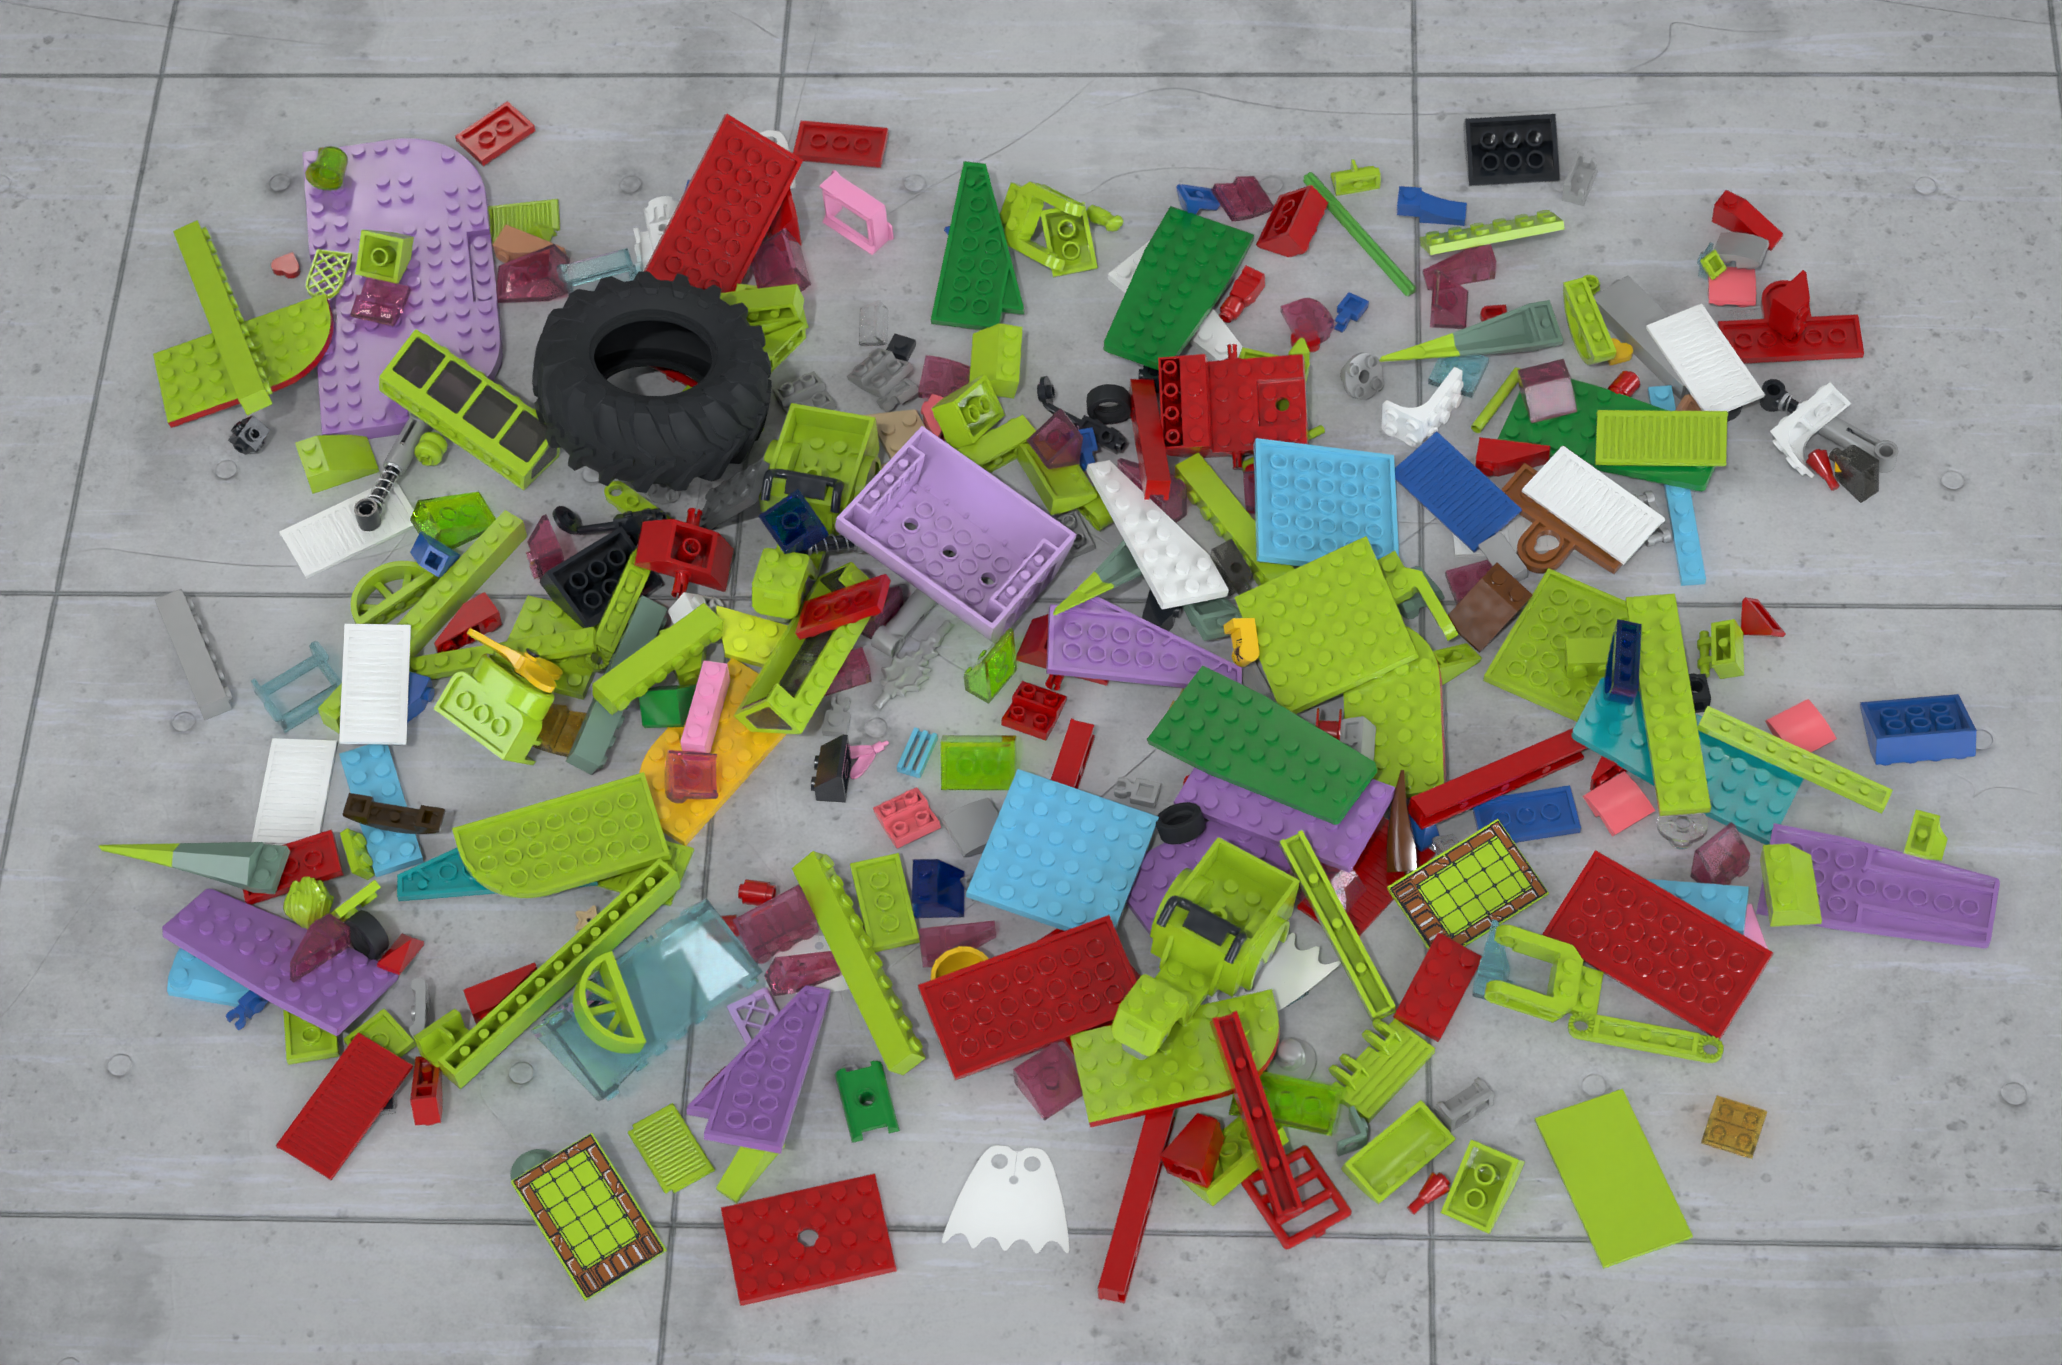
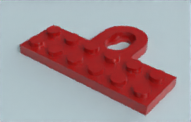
M1789 280L1772 282L1764 289L1761 297L1763 319L1718 321L1717 326L1744 364L1863 358L1864 356L1858 314L1811 317V311H1809L1805 323L1807 326L1800 335L1796 334L1790 341L1768 326L1773 297L1790 282Z

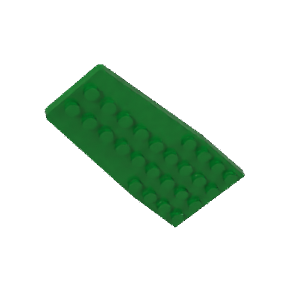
M1170 206L1142 254L1105 337L1103 350L1159 370V357L1179 356L1229 286L1254 241V234L1193 213L1188 214L1187 211Z
M1530 368L1498 437L1499 440L1550 446L1549 460L1560 447L1564 446L1598 471L1695 491L1706 490L1716 467L1596 465V413L1598 410H1668L1622 394H1616L1611 390L1534 368Z
M1203 665L1147 738L1149 745L1211 776L1333 825H1337L1343 820L1378 771L1373 760L1266 696Z

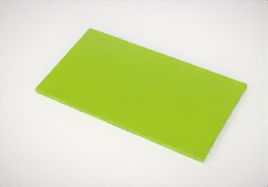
M1623 1089L1535 1118V1123L1603 1269L1693 1238L1690 1228Z

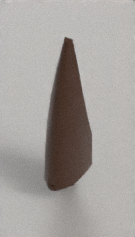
M1401 770L1389 816L1386 862L1387 872L1404 871L1406 876L1417 869V855L1407 810L1404 770Z

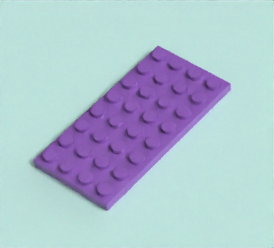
M1194 767L1174 800V804L1183 802L1195 803L1201 808L1204 818L1277 846L1280 845V840H1286L1298 834V831L1303 830L1319 862L1350 873L1391 803L1395 787L1372 779L1339 824L1333 825L1211 776Z

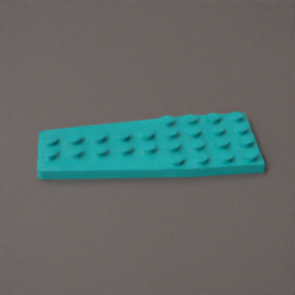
M1601 678L1573 728L1571 737L1655 786L1640 692L1611 679ZM1695 714L1698 727L1702 716ZM1698 731L1711 804L1710 812L1701 814L1764 845H1769L1774 823L1781 825L1804 778Z

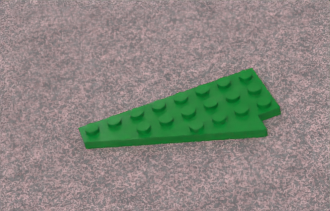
M964 161L933 305L931 324L984 330L1001 323L1003 312L1024 315L1025 310L987 166L985 163Z

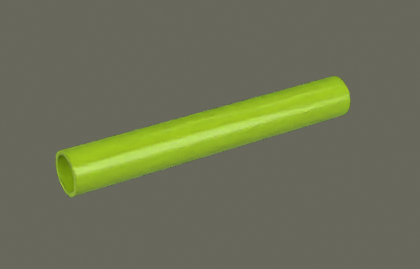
M1515 367L1473 422L1471 429L1475 433H1481L1522 378L1524 372L1520 368Z

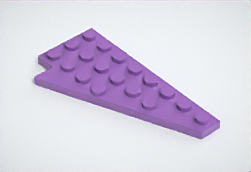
M1098 596L1057 615H1053V612L1058 605L1050 604L1046 674L1186 688L1203 665L1242 684L1241 667Z
M805 985L687 1106V1115L708 1119L704 1131V1140L781 1154L830 999L829 989Z

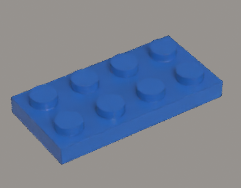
M1570 785L1499 796L1472 808L1477 831L1498 819L1514 843L1581 832V825Z

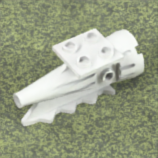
M671 196L654 198L648 202V207H644L643 211L648 231L640 232L638 227L633 228L636 237L634 248L637 256V263L635 264L637 273L638 271H644L679 203L674 201Z

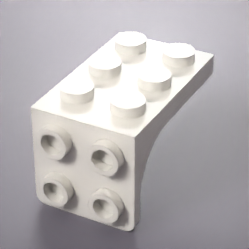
M1454 367L1429 401L1419 407H1401L1386 400L1382 404V430L1387 435L1396 437L1411 447L1418 448L1435 432H1438L1441 424H1446L1453 408L1459 407L1463 398L1461 395V389L1464 384L1462 381V370Z
M1831 382L1821 386L1814 396L1809 400L1803 401L1797 407V410L1789 416L1782 418L1779 424L1770 431L1775 437L1773 440L1775 446L1781 452L1783 451L1787 456L1786 460L1802 476L1805 474L1810 478L1815 476L1804 457L1805 446L1808 440L1851 404L1846 396Z

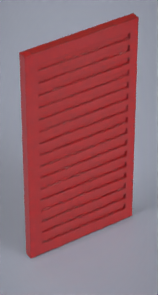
M1383 816L1351 872L1348 873L1333 867L1326 875L1359 937L1394 900L1387 887L1405 876L1404 871L1387 872L1386 849L1389 820ZM1416 847L1417 868L1430 861L1436 853L1429 848L1421 852ZM1305 897L1297 905V909L1320 924Z
M358 1032L276 1144L277 1149L283 1150L332 1181L412 1070L413 1065Z

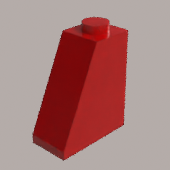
M1197 1113L1160 1155L1167 1174L1205 1188L1210 1186L1224 1142V1135L1219 1121L1212 1116H1205Z

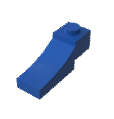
M1399 186L1397 215L1420 217L1419 223L1465 226L1466 202L1442 199L1422 191V188Z

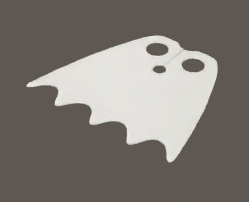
M1291 933L1287 936V940L1284 943L1278 942L1270 959L1254 977L1253 990L1246 992L1240 986L1232 998L1272 989L1276 1008L1279 1011L1319 983L1336 969L1341 962L1321 964L1318 961L1319 947L1315 946L1308 950H1298L1294 944L1295 933ZM1217 990L1213 997L1208 995L1209 1003L1219 1001L1217 994L1220 990Z
M1000 1145L987 1149L978 1160L962 1188L947 1223L942 1243L947 1242L955 1234L962 1233L967 1237L973 1249L985 1238L993 1237L998 1240L1001 1248L1007 1251L1015 1241L1022 1239L1027 1241L1033 1251L1038 1254L1047 1242L1055 1241L1068 1254L1070 1250L1063 1200L1053 1165L1045 1151L1038 1148L1014 1151L1008 1146ZM994 1155H1005L1008 1159L1007 1165L1002 1169L993 1167L991 1160ZM1032 1156L1038 1158L1040 1161L1038 1170H1026L1024 1167L1026 1158ZM1011 1176H1016L1018 1178V1182L1016 1184H1011L1009 1182V1178Z

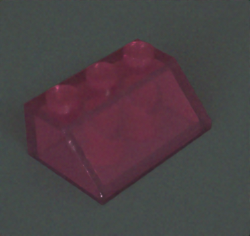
M786 228L761 243L751 262L758 289L798 284L802 292L811 285L801 246Z
M799 884L733 919L738 946L752 967L766 963L772 956L788 951L796 943L808 940L815 933L819 932L816 917Z

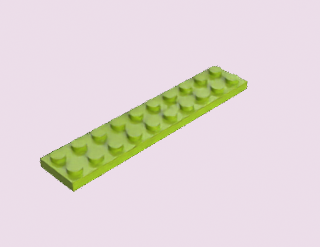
M1675 593L1626 597L1625 605L1659 816L1709 813L1711 804Z

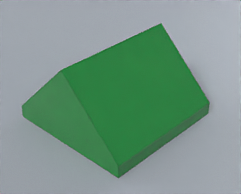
M697 684L649 688L643 696L639 697L642 726L644 728L684 727Z

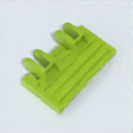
M1378 1018L1372 1022L1373 1028L1387 1038L1385 1041L1370 1030H1365L1361 1034L1363 1039L1379 1052L1368 1046L1356 1060L1345 1053L1339 1057L1342 1065L1354 1073L1352 1076L1334 1064L1328 1069L1333 1077L1346 1086L1343 1087L1335 1081L1329 1087L1328 1093L1347 1108L1355 1106L1359 1117H1364L1367 1123L1372 1121L1435 1053V1048L1397 1019H1394L1389 1025Z

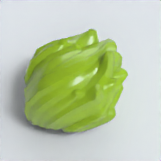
M303 877L300 882L293 881L284 899L283 910L300 927L313 930L328 917L334 896L329 894L321 880L316 881L315 878Z

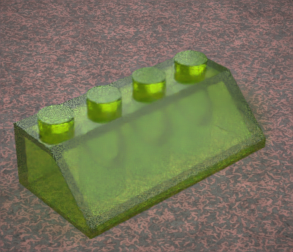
M1263 1072L1259 1076L1276 1125L1332 1136L1337 1126L1342 1106L1343 1088L1269 1072ZM1233 1094L1229 1115L1241 1117Z

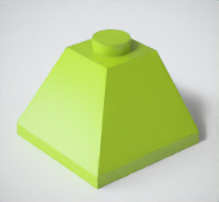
M362 229L355 274L398 284L410 262L414 237L395 232Z

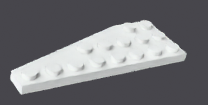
M1110 460L1088 464L1086 471L1161 609L1227 597L1229 589L1210 555L1150 498L1149 500H1144L1143 492Z

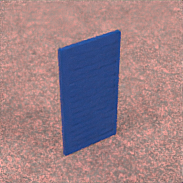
M1435 432L1395 467V480L1473 553L1479 549V544L1495 535L1522 511L1514 501L1438 432Z

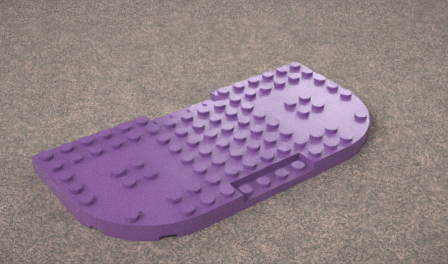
M400 138L321 149V158L318 164L321 169L318 175H314L312 167L318 158V150L302 152L311 264L317 249L347 252L353 255L341 290L337 295L328 299L334 322L333 336L327 352L317 364L322 435H358L374 439L400 434L409 419V412L379 391V376L416 329L430 336L434 342L446 347L450 353L459 359L465 360L469 366L477 371H481L488 379L495 382L494 378L498 369L501 368L503 357L495 265L485 187L481 176L472 163L462 154L446 145L424 139ZM362 229L395 232L414 237L410 262L398 284L355 274ZM332 257L327 261L332 264L337 260L335 257ZM323 262L317 266L321 270L324 267H326L327 264ZM339 263L333 268L335 271H338L343 267ZM328 269L323 273L325 276H328L333 272ZM320 274L313 277L316 282L323 279ZM336 276L328 279L331 284L338 281ZM325 281L319 284V286L321 289L327 287L328 284ZM316 286L313 288V293L319 291ZM330 288L329 290L325 291L324 293H326V295H327V294L332 293L333 290ZM413 343L393 368L394 372L412 357ZM434 361L433 370L429 372L415 363L402 377L416 387L422 388L440 364ZM445 368L429 388L427 394L452 412L458 413L476 389ZM481 393L468 411L474 408L485 395Z

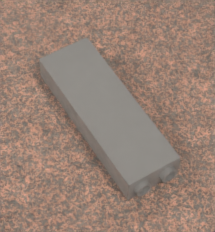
M1628 275L1621 280L1614 281L1605 290L1595 293L1594 298L1606 327L1622 343L1630 344L1633 347V354L1666 386L1672 385L1673 393L1680 400L1685 395H1690V392L1646 329V325L1670 315Z

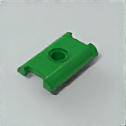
M870 1061L871 1066L849 1072L842 1068L835 1073L852 1143L862 1141L863 1132L887 1127L889 1134L900 1131L883 1064L880 1061ZM865 1101L873 1102L870 1105H862Z

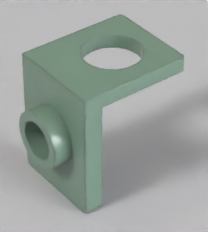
M1355 1106L1349 1107V1121L1356 1135L1337 1142L1336 1153L1338 1157L1367 1145L1368 1126L1364 1117H1359ZM1355 1142L1352 1146L1344 1148L1347 1144Z

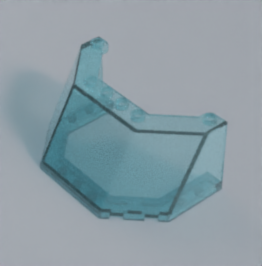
M707 898L687 907L680 913V916L673 920L670 919L656 929L655 933L657 936L653 937L650 935L645 937L616 960L646 1039V1044L640 1053H616L594 1043L582 1031L574 1012H572L573 994L556 1007V1011L548 1014L542 1020V1025L538 1024L531 1030L534 1036L597 1101L603 1099L609 1101L620 1093L618 1087L634 1070L639 1072L649 1064L647 1059L655 1054L657 1057L669 1048L667 1043L673 1038L676 1041L688 1033L686 1028L694 1022L697 1025L707 1018V1011L744 986L748 990L759 981L757 976L763 971ZM600 973L590 980L605 988ZM586 989V1000L603 1002L591 1007L611 1003ZM615 1012L593 1017L607 1029ZM618 1024L614 1034L623 1036Z

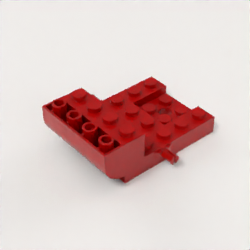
M1228 344V358L1220 361H1208L1205 354L1158 358L1160 414L1166 455L1191 457L1199 452L1203 458L1232 456V469L1237 470L1238 461V469L1240 470L1243 469L1242 455L1254 454V441L1256 438L1309 445L1305 360L1303 354L1242 359L1237 357V344H1232V346ZM1280 400H1287L1289 402V407L1284 411L1276 408V404Z

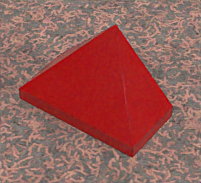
M1745 597L1742 600L1741 630L1743 635L1784 637L1786 635L1758 599Z
M402 933L378 961L377 967L400 975L424 946V941Z

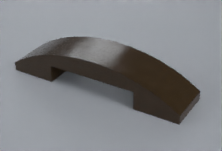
M349 793L342 815L352 821L381 830L406 834L439 833L446 810L421 805L420 809L384 804L374 802L372 796Z

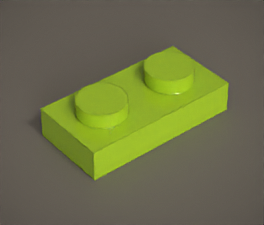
M349 828L340 832L351 873L366 880L375 876L372 867L373 861L368 854L365 837L361 833H357Z

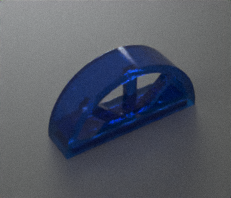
M1620 619L1616 621L1604 676L1603 698L1606 701L1631 705L1635 700L1639 689L1642 624Z

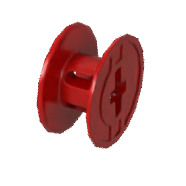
M1317 708L1316 727L1340 741L1342 709L1339 710V721L1319 720V708Z

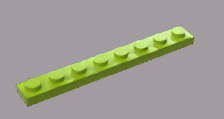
M594 627L500 642L499 644L520 652H525L527 648H530L539 653V657L552 660L596 652V631ZM482 645L411 657L409 672L430 677L433 680L451 677L457 672L472 673L481 656L486 653L503 657L489 647Z
M1707 706L1698 725V731L1880 814L1883 813L1893 791L1884 785L1710 706Z

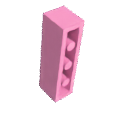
M703 661L680 742L684 758L708 761L730 683V675L726 663Z

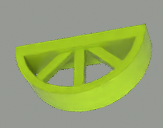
M1586 277L1563 282V301L1566 319L1579 356L1587 365L1614 359L1617 351Z
M393 561L372 569L361 578L352 593L350 606L355 624L389 623L413 607L433 587L439 578L414 561ZM403 579L402 588L394 594L384 586L388 582ZM376 589L385 598V600L377 605L364 604L370 594Z
M613 952L604 953L587 966L577 982L573 994V1009L576 1020L582 1031L600 1047L621 1054L640 1053L646 1044V1039ZM599 970L605 988L588 980V978ZM586 989L611 1003L589 1008L586 1001ZM615 1012L607 1029L593 1017ZM618 1024L623 1036L614 1034Z

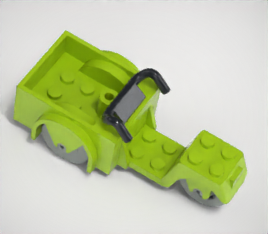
M791 403L779 440L773 439L770 442L764 456V461L770 465L763 477L759 503L761 512H764L766 525L777 527V535L780 538L776 549L764 548L752 581L751 602L754 610L761 615H766L770 621L790 623L797 616L803 596L805 595V582L808 576L811 580H817L826 551L818 552V554L813 552V554L807 555L780 550L786 536L792 532H799L806 537L811 536L812 538H818L819 535L823 537H828L829 534L839 535L835 528L836 518L881 470V462L879 457H877L880 448L876 417ZM789 544L792 550H799L796 545Z
M1219 837L1193 870L1185 868L1167 890L1152 923L1150 937L1153 938L1150 953L1161 958L1159 965L1161 970L1155 978L1147 974L1141 975L1119 1005L1112 1023V1035L1118 1042L1122 1043V1049L1130 1055L1144 1060L1157 1052L1161 1044L1169 1036L1172 1026L1178 1019L1179 1023L1183 1026L1188 1023L1207 995L1213 997L1216 991L1220 990L1233 997L1240 986L1250 991L1254 977L1270 959L1278 942L1284 943L1287 940L1290 927L1288 920L1292 916L1300 880Z

